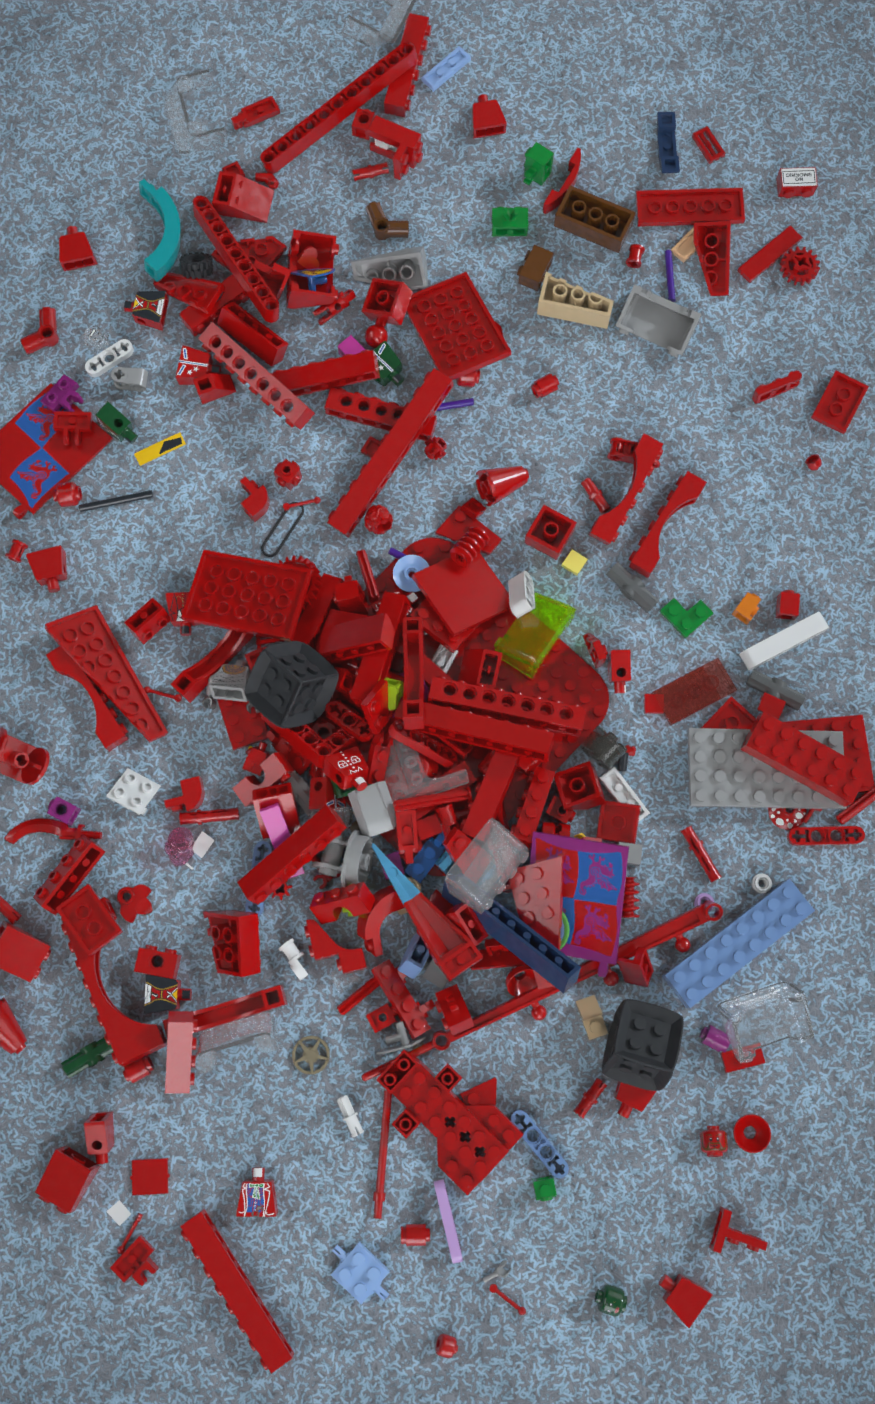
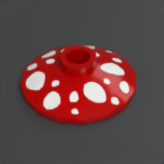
M768 808V813L774 825L781 829L791 830L802 825L807 810L792 809L791 813H787L786 808Z

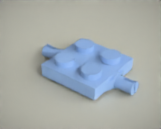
M360 1241L347 1253L337 1244L332 1252L341 1260L331 1276L361 1305L368 1296L374 1293L385 1301L389 1293L380 1285L390 1270Z

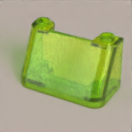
M537 592L534 593L535 609L520 618H516L504 637H499L494 644L495 651L503 653L502 660L531 679L537 673V669L543 663L562 632L565 631L566 627L568 628L577 611L571 605Z

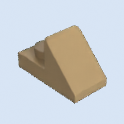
M595 995L575 1001L588 1039L592 1040L608 1034L602 1017L603 1013Z

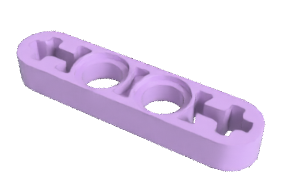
M444 1179L434 1181L453 1264L463 1262Z

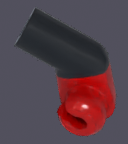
M626 745L623 747L618 757V771H627L628 756H635V746Z

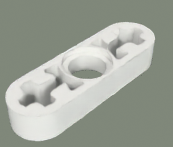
M122 339L88 360L85 364L88 375L99 377L129 358L134 352L131 342ZM125 346L128 350L124 351L122 347ZM107 355H113L114 360L112 362H106L105 357ZM93 365L97 368L96 371L91 368Z

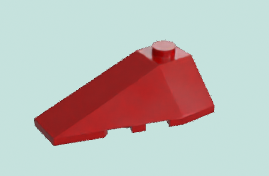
M731 221L694 223L693 242L710 296H729Z

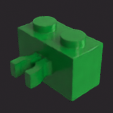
M536 142L525 153L524 177L526 178L523 182L530 185L534 181L542 186L552 172L554 153Z
M520 206L514 208H492V236L528 235V208Z

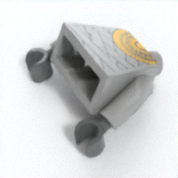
M238 660L235 665L224 664L218 672L210 676L206 690L208 695L202 700V705L208 708L210 703V709L214 710L217 703L213 699L247 702L248 700L244 694L250 675L247 663L243 660ZM250 702L246 708L251 713L253 705Z

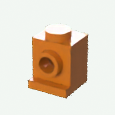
M747 592L732 615L748 625L759 610L757 605L761 601L760 597L754 593Z

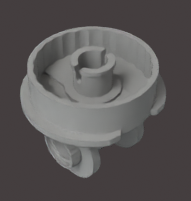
M354 830L348 842L345 841V837L338 836L323 849L324 853L321 861L313 862L312 866L318 868V873L332 877H337V873L341 874L342 887L353 883H366L373 861V838L362 835L360 830ZM343 849H346L342 867H339Z

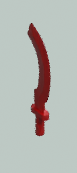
M38 818L18 824L7 833L4 840L15 844L23 836L35 832L51 833L59 836V839L75 841L82 834L89 839H102L103 834L98 831L83 830L84 824H79L77 828H69L68 824L58 820Z

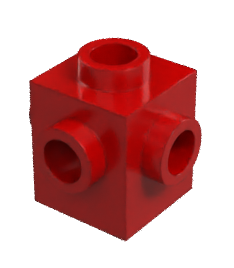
M285 459L283 462H279L274 469L275 481L281 487H286L290 491L302 479L300 466L294 461L290 462Z

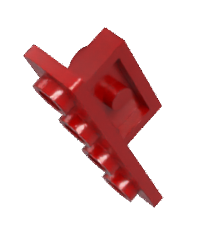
M492 938L485 939L486 949L479 950L483 959L470 967V969L515 967L527 964L496 939Z

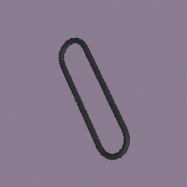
M303 505L300 506L302 509L301 514L293 524L292 528L290 529V531L288 532V534L286 535V537L284 538L276 552L273 554H267L264 551V546L273 534V532L275 531L276 527L278 526L284 515L286 514L287 511L284 510V512L282 513V515L280 516V518L278 519V521L276 522V524L274 525V527L272 528L269 535L267 536V538L261 546V551L265 556L273 557L278 554V552L280 551V549L282 548V546L284 545V543L296 527L297 523L303 516Z

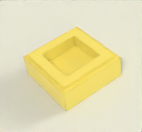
M572 549L561 566L577 576L588 559Z

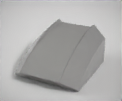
M385 781L371 784L363 791L354 790L348 793L362 835L372 837L395 828V810Z

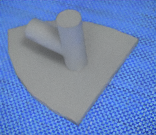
M403 1021L397 1022L395 1025L398 1033L385 1037L387 1045L401 1041V1044L381 1050L377 1054H386L412 1047L426 1039V1037L409 1041Z

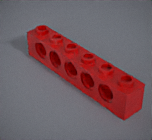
M340 387L330 388L325 404L327 415L386 431H391L395 417L401 416L403 413V406H399L395 402H384L377 397L369 398L359 392H347ZM344 402H350V403H351V404L348 405V406H343V405H342ZM361 407H368L365 411L360 410ZM384 411L386 414L380 416L377 413ZM433 415L417 439L427 441L430 437H433L437 424L436 415Z

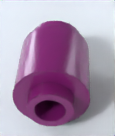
M712 1025L704 1026L699 1035L702 1038V1044L717 1052H726L731 1042V1038L728 1037L727 1033Z

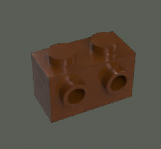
M534 245L532 250H528L526 253L524 266L520 265L518 269V283L538 292L545 274L553 262L554 253Z

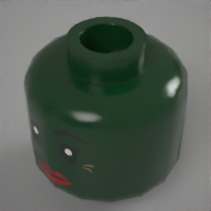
M605 1284L601 1290L598 1289L596 1291L595 1302L600 1312L617 1317L620 1313H624L626 1309L627 1296H625L623 1289Z

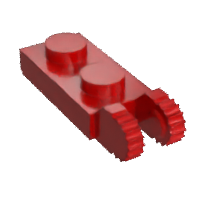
M794 370V372H789L787 377L777 378L772 383L758 386L754 391L752 400L755 404H758L797 387L802 378V373L799 370Z
M383 730L379 734H374L367 760L369 771L366 782L368 784L381 782L385 779L390 746L394 741V738L390 736L388 731L385 735Z

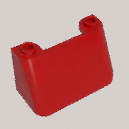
M293 229L287 266L291 272L308 270L296 261L307 246H313L317 250L318 269L333 268L334 256L338 255L339 252L336 236ZM333 273L325 275L327 283L316 285V291L309 290L308 277L290 274L287 280L286 308L300 309L333 304L338 298V290L333 285Z

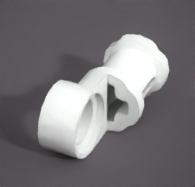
M291 938L279 948V951H283L287 956L290 968L301 981L308 976V973L298 961L304 953L299 951L294 944V939Z

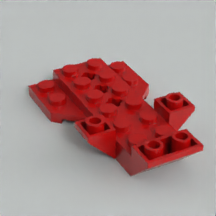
M404 1049L376 1079L406 1107L392 1125L407 1139L422 1123L437 1138L438 1167L468 1196L504 1158L524 1133L494 1104L465 1105L451 1091L463 1077L448 1063L435 1075L421 1060ZM453 1116L456 1119L454 1121L456 1125H448L446 1117L451 1118ZM468 1131L470 1133L469 1138L471 1139L463 1140L461 1132L466 1133ZM483 1146L485 1148L484 1153L486 1154L478 1155L475 1147L481 1148Z

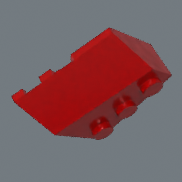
M239 910L203 911L204 918H208L210 928L207 929L208 936H212L215 944L212 947V953L217 973L237 977L261 973L258 913Z

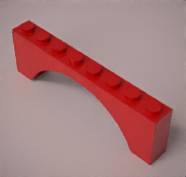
M106 897L101 898L103 904L116 920L117 916L110 900ZM61 917L63 922L61 924L62 931L65 935H68L70 940L68 942L69 949L76 955L77 960H75V964L78 970L83 973L84 978L82 982L85 988L89 989L91 993L89 999L92 1006L98 1011L97 1020L100 1026H104L106 1032L104 1038L113 1049L111 1055L114 1062L119 1066L125 1067L167 1046V1039L162 1026L136 1022L116 1008L108 997L101 980V949L91 957L88 956Z

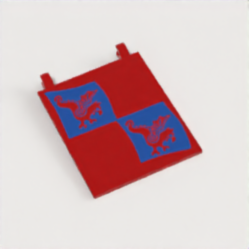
M52 383L0 430V485L22 504L13 510V514L19 520L26 515L27 511L34 515L53 497V491L56 490L57 484L69 482L113 440L109 434L92 420V432H81L80 445H75V432H69V445H64L63 432L54 431L53 429L54 412L40 401L54 386ZM74 403L72 404L71 408L75 412H83ZM61 407V408L58 410V411L68 412V411H66L65 409H63V407Z

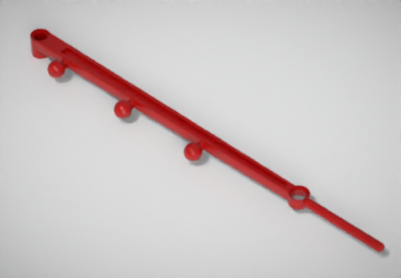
M705 901L618 946L617 960L619 957L625 959L634 957L638 947L649 950L674 937L676 938L675 948L681 953L687 952L691 944L682 934L710 920H719L723 916V909L713 901ZM711 906H715L713 915L708 914V909ZM588 960L580 964L581 970L576 983L598 974L600 962ZM609 964L606 977H603L604 983L611 987L615 986L619 981L618 974L610 968L615 966L614 964ZM536 986L472 1018L474 1027L453 1036L450 1029L447 1031L439 1030L433 1034L432 1041L409 1051V1053L417 1057L434 1048L441 1051L446 1050L451 1042L530 1005L532 1006L531 1015L533 1019L543 1020L547 1015V1011L538 1001L560 990L555 986L538 990ZM440 1035H444L447 1038L446 1044L442 1046L437 1045L435 1042L436 1038ZM395 1059L362 1074V1080L368 1081L382 1074Z

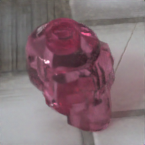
M178 827L169 834L164 849L175 866L186 864L194 855V838L191 831L185 827Z

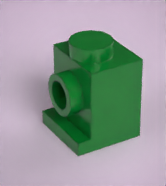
M552 1175L532 1179L536 1200L549 1201L556 1197L557 1193Z

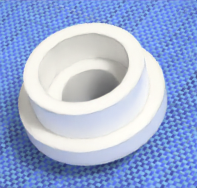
M757 874L752 879V887L758 893H766L771 889L772 881L766 874ZM759 880L764 881V887L758 885Z

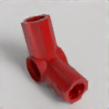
M42 307L39 310L40 327L38 331L20 339L28 355L46 346L52 347L58 343L56 310L54 308Z

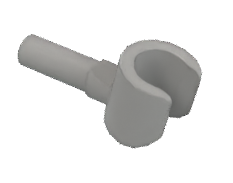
M503 1260L494 1272L483 1277V1281L486 1283L498 1276L502 1278L507 1277L512 1268L505 1270L503 1267L508 1261Z

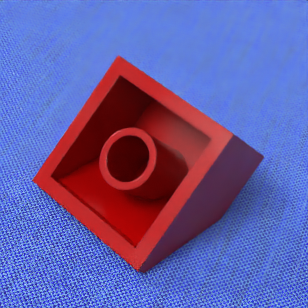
M590 761L555 773L554 779L564 810H586L606 803L596 770Z

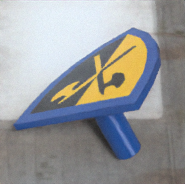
M335 268L301 270L291 272L290 274L308 277L309 290L316 291V285L327 283L325 275L333 273Z

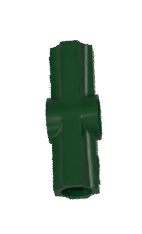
M103 1037L97 1042L94 1041L80 1049L79 1053L61 1063L62 1069L68 1078L74 1077L86 1068H91L99 1061L105 1060V1057L110 1055L113 1049Z

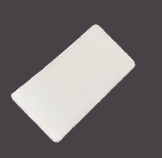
M202 831L190 850L202 858L214 842V839ZM181 859V862H183L185 865H187L190 869H194L192 866H190L188 863H186L183 859Z

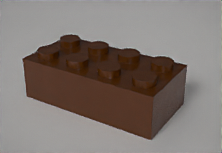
M570 185L555 214L554 226L619 253L633 225L636 212Z

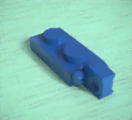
M443 832L436 839L431 837L427 840L413 859L414 863L409 864L404 871L418 883L423 881L444 852L445 847L442 845V842L445 840Z

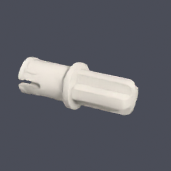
M344 1095L338 1098L337 1103L343 1114V1121H346L351 1136L356 1137L358 1134H362L364 1130L356 1116L358 1113L354 1111L348 1096Z

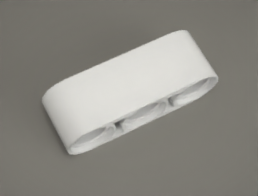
M523 571L508 580L509 605L512 613L517 618L535 609L533 580L527 571Z

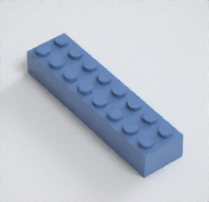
M790 879L784 880L665 972L662 977L686 1008H691L815 910Z

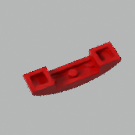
M577 147L569 161L568 171L570 174L560 191L557 192L552 189L545 200L543 213L547 214L556 209L561 204L569 186H575L581 162L580 148Z

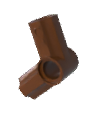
M374 201L365 207L374 229L375 237L378 240L409 237V221H388L380 202Z

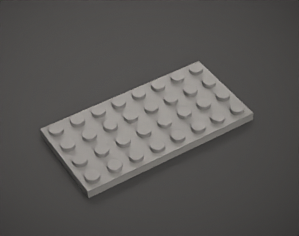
M687 729L689 807L847 808L740 750L750 729ZM799 730L844 755L843 731Z

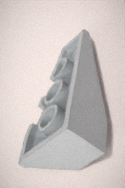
M424 246L406 248L351 261L354 280L371 283L373 278L404 282L411 290L428 287L427 260Z

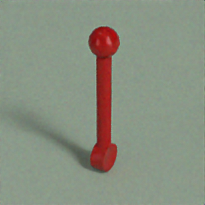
M316 496L314 499L298 503H284L283 510L288 511L292 507L311 503L319 504L321 499Z
M149 686L144 687L146 694L153 693L174 699L176 702L182 700L180 694L172 695L153 690Z
M137 1214L122 1245L117 1248L118 1254L125 1252V1246L138 1222L141 1221L143 1214Z
M496 1284L490 1285V1292L497 1293L517 1309L520 1315H525V1307H520L498 1290Z

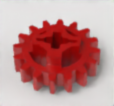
M796 246L795 250L790 248L788 253H784L780 262V272H784L782 277H788V283L791 280L794 281L795 286L797 282H800L801 286L804 285L805 281L810 284L811 280L816 278L820 267H818L820 261L816 260L817 254L812 255V250L807 252L806 247H803L802 250L798 246Z

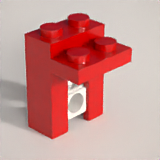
M377 115L375 116L368 129L369 136L375 138L374 142L370 143V150L392 159L394 178L401 180L403 175L408 173L409 167L414 169L417 163L420 164L422 161L423 142H421V134Z

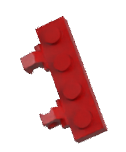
M390 959L374 967L371 970L398 1017L403 1021L412 1040L430 1030L431 1027L426 1018L429 1017L427 1012L435 1007L432 999L423 1005L415 1002L405 986V983H407L405 978L408 976L398 971V967L394 968Z

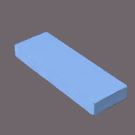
M458 46L422 76V82L434 92L470 62L471 56Z

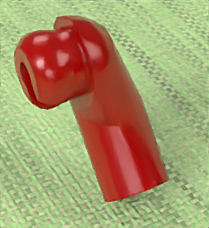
M255 173L256 182H265L270 189H277L279 182L272 173Z

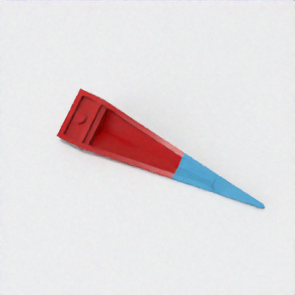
M372 843L373 851L429 953L450 982L482 960L483 956L472 940L434 906L385 854Z

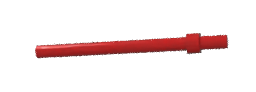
M384 1090L376 1191L373 1192V1201H375L373 1218L382 1219V1207L386 1196L384 1184L392 1093L390 1094L387 1090Z

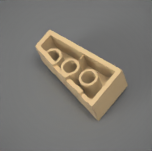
M546 272L538 302L537 315L608 329L614 301L594 292H586L583 290V287L578 285L576 287L566 283V280L562 278L556 279L552 277V274Z

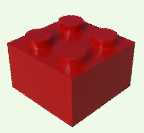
M543 505L528 530L524 543L558 560L573 534L577 522Z

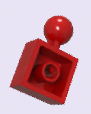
M379 278L372 279L361 311L371 321H375V324L369 326L365 332V341L370 347L377 348L384 341L387 342L386 323L402 325L413 293L404 282Z

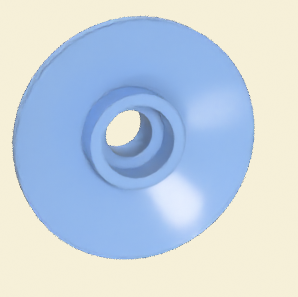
M406 555L400 558L393 569V578L396 585L406 592L420 591L408 574L410 572L416 573L429 567L425 559L417 555Z

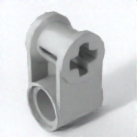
M116 367L111 372V378L114 381L115 387L119 390L144 392L147 387L148 371L143 368Z

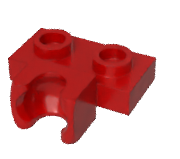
M140 1235L114 1262L110 1269L123 1282H126L132 1275L134 1280L140 1286H143L147 1282L144 1270L154 1274L159 1269L149 1257L155 1248Z

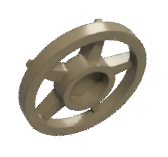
M306 1036L300 1039L292 1051V1060L295 1067L304 1074L313 1075L321 1072L327 1066L330 1059V1050L327 1043L317 1036ZM307 1039L318 1040L313 1047L308 1048L302 1043ZM320 1042L326 1049L327 1057L319 1055L317 1048ZM300 1044L304 1050L303 1057L296 1060L295 1054ZM318 1059L326 1060L320 1069L314 1071V1062ZM305 1060V1062L309 1063L311 1071L302 1069L298 1062Z

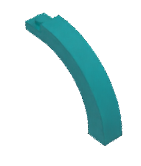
M143 179L139 182L140 195L155 208L165 227L160 244L152 254L144 259L145 271L158 282L170 271L178 257L181 244L180 218L176 205L162 186L156 190L153 184H149Z

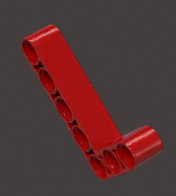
M261 714L264 722L316 767L323 769L325 757L359 745V740L342 728L326 739H323L307 725L281 728Z

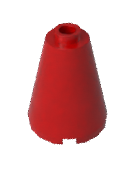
M522 466L482 469L476 472V475H479V479L476 480L477 490L481 499H486L488 502L486 503L487 506L495 505L525 485L529 479L527 469Z
M3 997L0 999V1047L10 1054L14 1052L18 1054L26 1047L25 1042L27 1039L8 1002Z

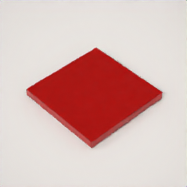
M480 553L477 554L476 558H473L471 563H467L466 567L459 566L449 557L412 575V579L452 637L510 610L509 593Z

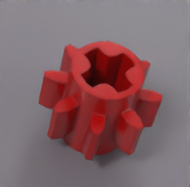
M434 436L425 442L424 452L428 458H435L437 460L446 455L444 450L447 449V445L442 438Z
M288 879L283 883L285 891H273L272 898L277 895L282 900L283 895L290 896L287 889L292 888V885H287Z

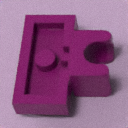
M65 374L40 400L44 406L53 412L58 411L61 407L68 412H75L71 408L72 404L75 402L79 404L84 403L83 398L76 392L80 386Z

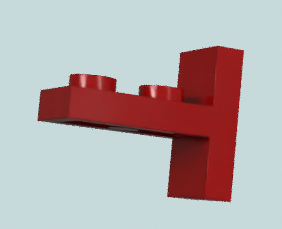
M722 1206L720 1207L709 1246L712 1251L721 1253L725 1237H727L726 1241L739 1245V1242L747 1244L746 1248L755 1252H759V1249L766 1251L768 1242L764 1239L728 1227L732 1211Z

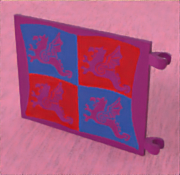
M534 831L530 864L565 855L563 863L562 911L568 919L570 931L568 940L560 951L566 956L600 962L598 976L606 977L609 964H617L629 846Z

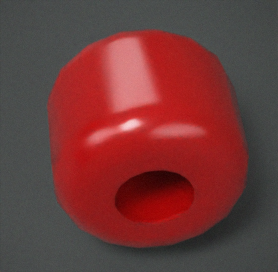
M443 1333L436 1341L435 1352L438 1356L447 1359L452 1358L458 1351L456 1338Z

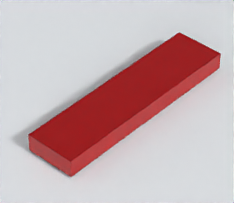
M790 225L741 265L737 271L751 283L780 259L784 253H787L790 248L792 249L803 237Z

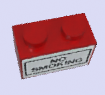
M816 167L780 168L776 177L778 197L791 198L802 196L807 198L813 196L818 187Z

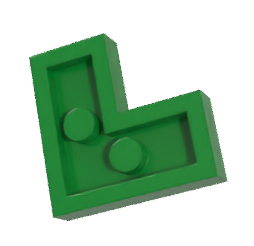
M673 598L660 610V613L685 639L714 614L702 600L686 611Z

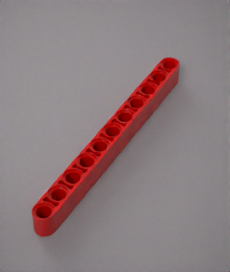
M411 41L401 43L261 153L260 159L266 172L272 174L278 172L414 66L418 60L414 44Z

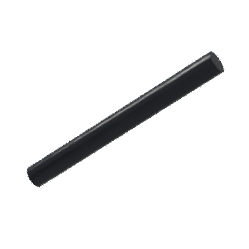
M149 490L80 504L78 507L80 512L153 498V492Z

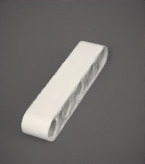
M817 612L753 645L739 655L748 671L825 632L829 629V626L822 614Z

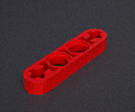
M395 720L388 728L392 738L444 767H451L457 761V754L454 750L417 729L405 730L403 721Z
M859 826L797 827L787 833V841L793 846L855 845L861 843L865 838V832ZM833 830L840 833L839 841L831 839L830 834ZM854 830L860 835L856 840L854 837H847V841H845V834H851ZM796 831L798 835L806 834V838H800L798 839V842H796V839L792 838V835L795 834ZM813 831L820 833V841L815 842L812 840L811 833Z

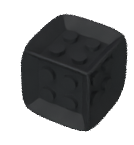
M300 641L278 643L266 647L259 654L248 677L244 694L247 700L276 726L281 728L298 727L316 721L323 714L337 686L339 674L330 662L309 645Z
M634 999L623 1000L614 1014L608 1033L602 1061V1073L611 1079L652 1091L664 1089L672 1078L678 1060L684 1027L683 1016L670 1009Z

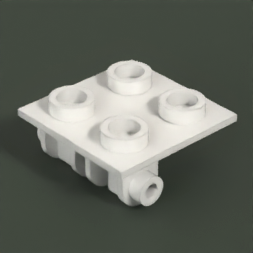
M127 768L106 797L126 807L128 810L134 811L138 815H144L147 811L145 807L161 785Z

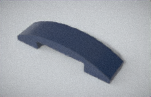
M657 112V144L661 173L680 172L679 156H677L675 112Z

